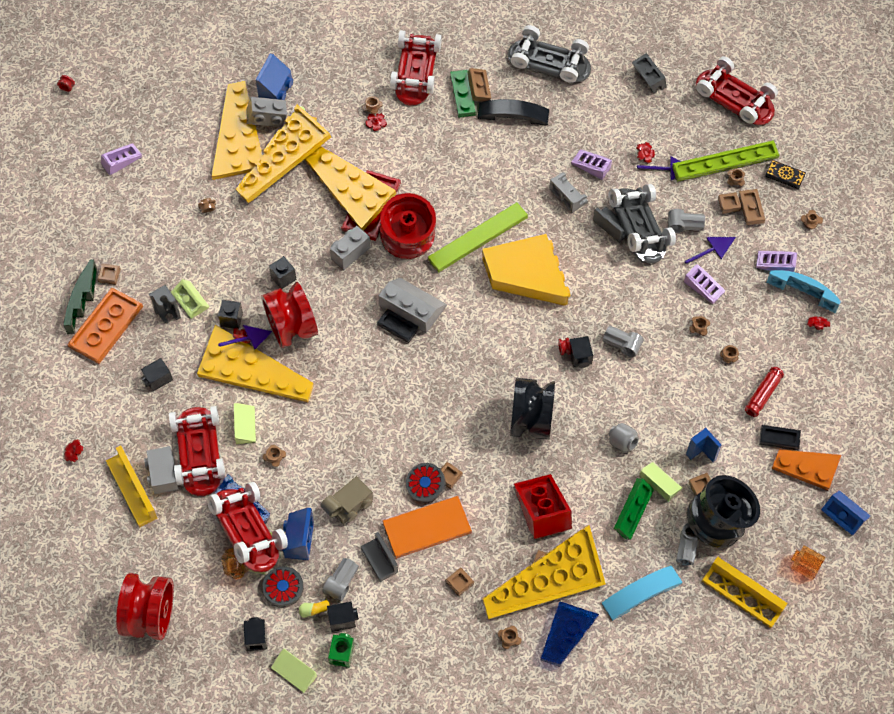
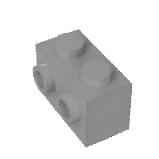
M251 97L246 108L247 124L282 127L287 116L286 100Z
M358 226L348 230L344 237L331 245V260L345 270L370 249V237Z
M171 447L147 450V458H144L146 470L150 472V476H147L148 487L153 489L154 494L178 490Z

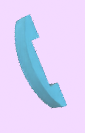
M773 270L769 273L766 283L784 290L786 285H789L820 299L818 306L834 313L837 312L841 301L830 289L820 282L791 271Z
M668 566L631 583L603 601L602 605L613 621L630 612L637 605L662 592L666 593L683 582L674 568Z

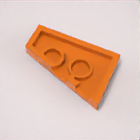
M778 450L772 469L828 491L841 455Z

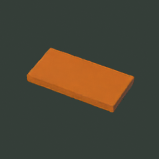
M111 287L69 341L68 347L100 364L143 308V304Z
M458 496L382 521L395 559L472 533Z

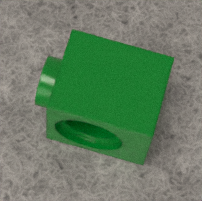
M345 633L333 634L328 656L330 665L350 668L355 645L354 638ZM339 646L347 647V650L343 653L336 651Z

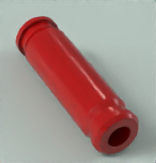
M770 368V372L766 374L749 400L748 405L745 406V412L749 416L757 417L784 377V372L780 368Z

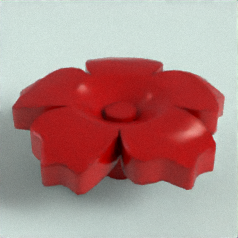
M377 113L376 116L369 114L368 121H365V124L370 129L373 127V131H379L381 127H386L387 122L384 119L385 115Z
M648 142L638 144L636 147L639 151L637 152V158L647 164L651 163L652 158L655 156V150L652 149Z
M814 316L808 319L807 325L809 327L814 326L816 330H823L824 327H830L831 323L824 317Z
M233 329L234 339L247 336L245 329ZM250 340L242 341V343H250Z
M73 440L72 443L70 442L66 446V452L64 453L65 461L76 462L78 460V455L84 451L83 446L80 445V440Z

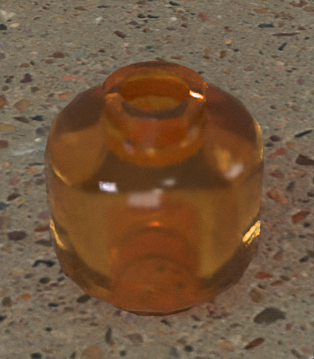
M234 547L227 549L222 555L221 561L224 574L232 577V579L244 577V574L249 569L237 560Z

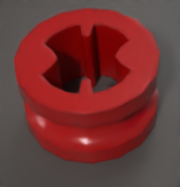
M61 75L60 80L57 82V86L67 92H71L72 87L75 85V81L67 75Z
M567 337L565 340L558 339L560 355L563 356L564 353L571 354L569 338Z

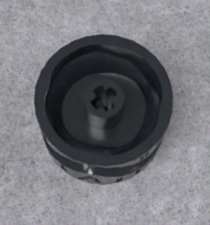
M516 377L510 436L521 437L523 432L529 430V434L536 439L550 440L555 381L541 388L537 384V379Z
M719 475L712 478L704 486L703 490L689 503L686 512L687 520L691 530L701 541L715 548H729L744 535L745 528L752 527L760 517V504L755 493L743 481L729 475Z

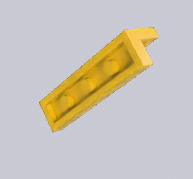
M120 445L116 447L118 455L106 460L140 528L158 518Z
M718 556L702 579V582L769 628L773 627L788 604ZM715 572L721 576L722 583L715 584L709 580V577ZM735 585L738 587L740 595L732 596L729 594L727 586ZM744 598H754L757 607L747 606ZM763 609H770L776 613L771 621L763 617Z

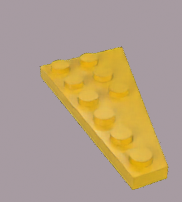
M245 81L231 83L227 86L211 176L212 180L249 173L254 168L256 160L262 157L256 126L254 124H247L246 108L250 100Z
M298 104L294 107L292 115L286 118V123L282 129L276 132L263 150L264 154L262 157L256 160L252 171L246 174L236 188L237 193L248 204L331 138L330 133Z
M322 146L304 159L319 176L322 183L327 186L341 207L347 211L350 218L363 231L382 211L386 202L396 195V190Z
M217 325L214 326L197 372L198 377L309 402L314 387L313 382L261 351L254 350L247 343L238 342L219 347V343L234 340L229 332Z
M586 525L484 596L482 600L487 618H494L606 585L590 525Z

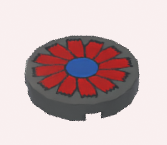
M420 463L414 466L406 478V488L409 494L415 500L423 503L435 501L436 498L443 494L446 486V478L442 470L431 463Z
M287 566L271 570L263 581V593L267 601L277 607L295 604L301 598L304 591L303 579L299 572Z

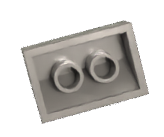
M402 278L390 281L379 294V306L381 308L393 311L419 326V330L425 333L428 332L447 306L446 303Z

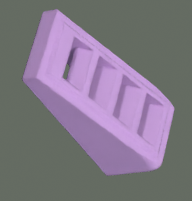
M132 143L102 154L101 165L111 175L140 159L142 154Z
M580 149L571 164L603 180L611 168L612 160ZM581 156L585 157L582 162L579 161Z
M758 251L756 268L769 271L784 270L794 272L797 253ZM763 257H767L766 263H763Z
M698 264L685 276L684 283L712 304L725 293V290ZM707 285H710L707 290L704 289ZM715 289L716 292L711 295L710 293Z

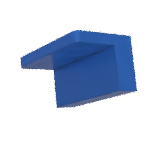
M704 428L691 438L686 456L692 460L703 451L714 462L722 445L707 428Z
M841 491L834 493L821 509L852 536L870 518L866 511Z

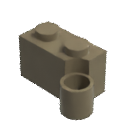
M356 476L333 496L326 497L320 506L331 518L336 517L344 525L347 521H353L361 509H367L372 504L373 492Z

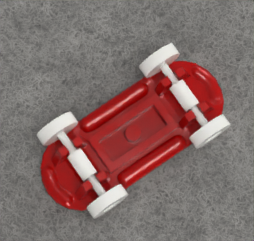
M400 30L398 48H402L398 72L392 71L390 89L395 90L397 98L402 103L410 106L418 105L424 102L429 94H433L435 81L433 70L436 53L440 52L442 35L436 34L435 40L428 35L414 36V34H410V37L406 38V31Z
M722 56L717 61V66L714 69L706 70L697 77L696 89L702 96L709 97L740 116L745 122L754 125H765L774 117L775 109L771 100L778 95L777 88L771 83H764L759 92L730 75L729 73L734 69V63L728 57Z
M211 406L210 410L203 407L189 408L183 411L178 419L176 412L169 413L170 427L172 432H177L180 465L174 466L177 485H183L192 495H210L218 488L221 479L225 478L223 458L220 459L217 440L216 426L219 425L217 406Z
M247 483L245 485V493L244 489L240 488L238 490H222L216 494L209 495L207 497L209 510L213 515H216L234 547L237 560L254 572L261 573L272 569L279 558V550L287 548L288 542L282 529L274 530L271 535L253 503L260 500V491L256 483Z

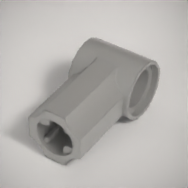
M672 209L668 212V228H672L675 233H680L684 230L704 231V214L684 213L681 209Z
M612 326L607 328L603 337V342L621 349V352L629 357L637 355L644 341L643 337L638 333H626Z
M686 523L680 534L676 562L680 563V565L688 566L694 565L698 537L696 535L694 537L686 535L685 532H692L694 534L689 524Z
M343 558L333 576L327 579L322 592L342 601L349 590V584L356 574L359 565L351 559Z

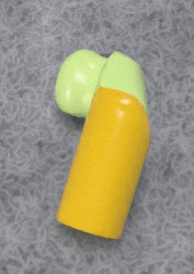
M327 600L318 603H303L299 607V615L306 618L327 611V606L330 604Z

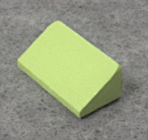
M182 279L171 291V294L191 319L210 307L188 280Z
M234 403L236 444L256 443L254 406Z
M653 462L640 471L639 476L668 502L682 489L680 485Z
M284 648L271 667L272 670L303 693L317 677L314 670Z

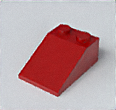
M551 474L514 483V489L523 515L534 539L572 529V511Z

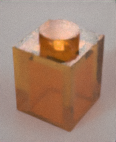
M803 545L801 551L796 549L791 559L794 562L791 569L814 580L826 557Z

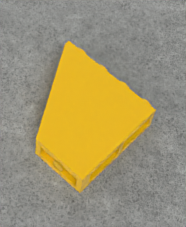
M547 234L482 249V260L492 289L563 306L568 304V298L571 297L569 287H565L564 273L558 267L559 259L557 255L554 256L553 254L554 246L552 240H548Z

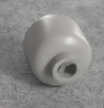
M624 423L613 426L609 431L610 444L622 452L632 451L638 444L639 437L637 431Z

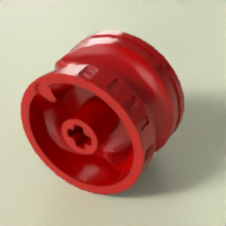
M402 193L386 202L380 215V239L384 248L393 256L401 259H413L424 255L432 247L435 238L436 213L431 203L424 197L413 193Z
M295 282L288 293L283 292L279 288L261 295L267 319L282 349L292 345V339L296 334L304 339L318 335L315 317L299 282Z
M128 573L125 576L119 593L116 613V628L120 636L143 638L147 632V635L155 640L162 641L165 638L173 609L174 584L172 578L155 576L149 583L145 584L141 582L139 574Z

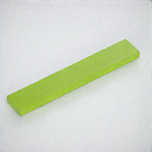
M774 140L673 163L672 168L676 180L679 182L777 159L780 155Z
M516 202L428 256V261L439 273L528 218V214Z

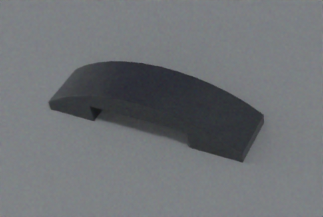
M489 100L479 103L478 119L495 120V117L530 120V124L548 126L549 109L521 100Z

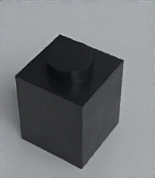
M285 256L269 265L270 276L281 289L297 280L295 268Z
M222 300L218 313L220 327L239 329L243 316L241 302Z
M584 336L570 339V356L573 368H585L591 365L593 362V352L589 337Z
M162 358L141 369L143 384L146 388L150 386L153 392L173 381L171 372Z
M352 602L327 606L331 632L356 627L355 621L359 620L357 608L352 607Z
M252 617L244 621V644L246 651L268 649L265 619Z

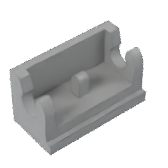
M563 172L550 179L549 189L573 213L587 204L588 200L585 194L581 195L568 182L565 177L566 174Z

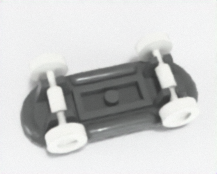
M532 25L524 27L522 40L513 43L508 50V59L515 67L557 77L569 83L585 81L591 73L590 62L584 56L589 49L586 41L581 39L574 40L571 45L572 51L536 41L540 36V31Z
M645 184L643 189L641 187L636 190L621 188L609 191V203L615 209L628 239L629 249L642 262L648 264L659 262L666 253V246L675 245L676 235L672 228H665L662 232L660 231L648 205V202H654L656 199L655 187L652 184Z

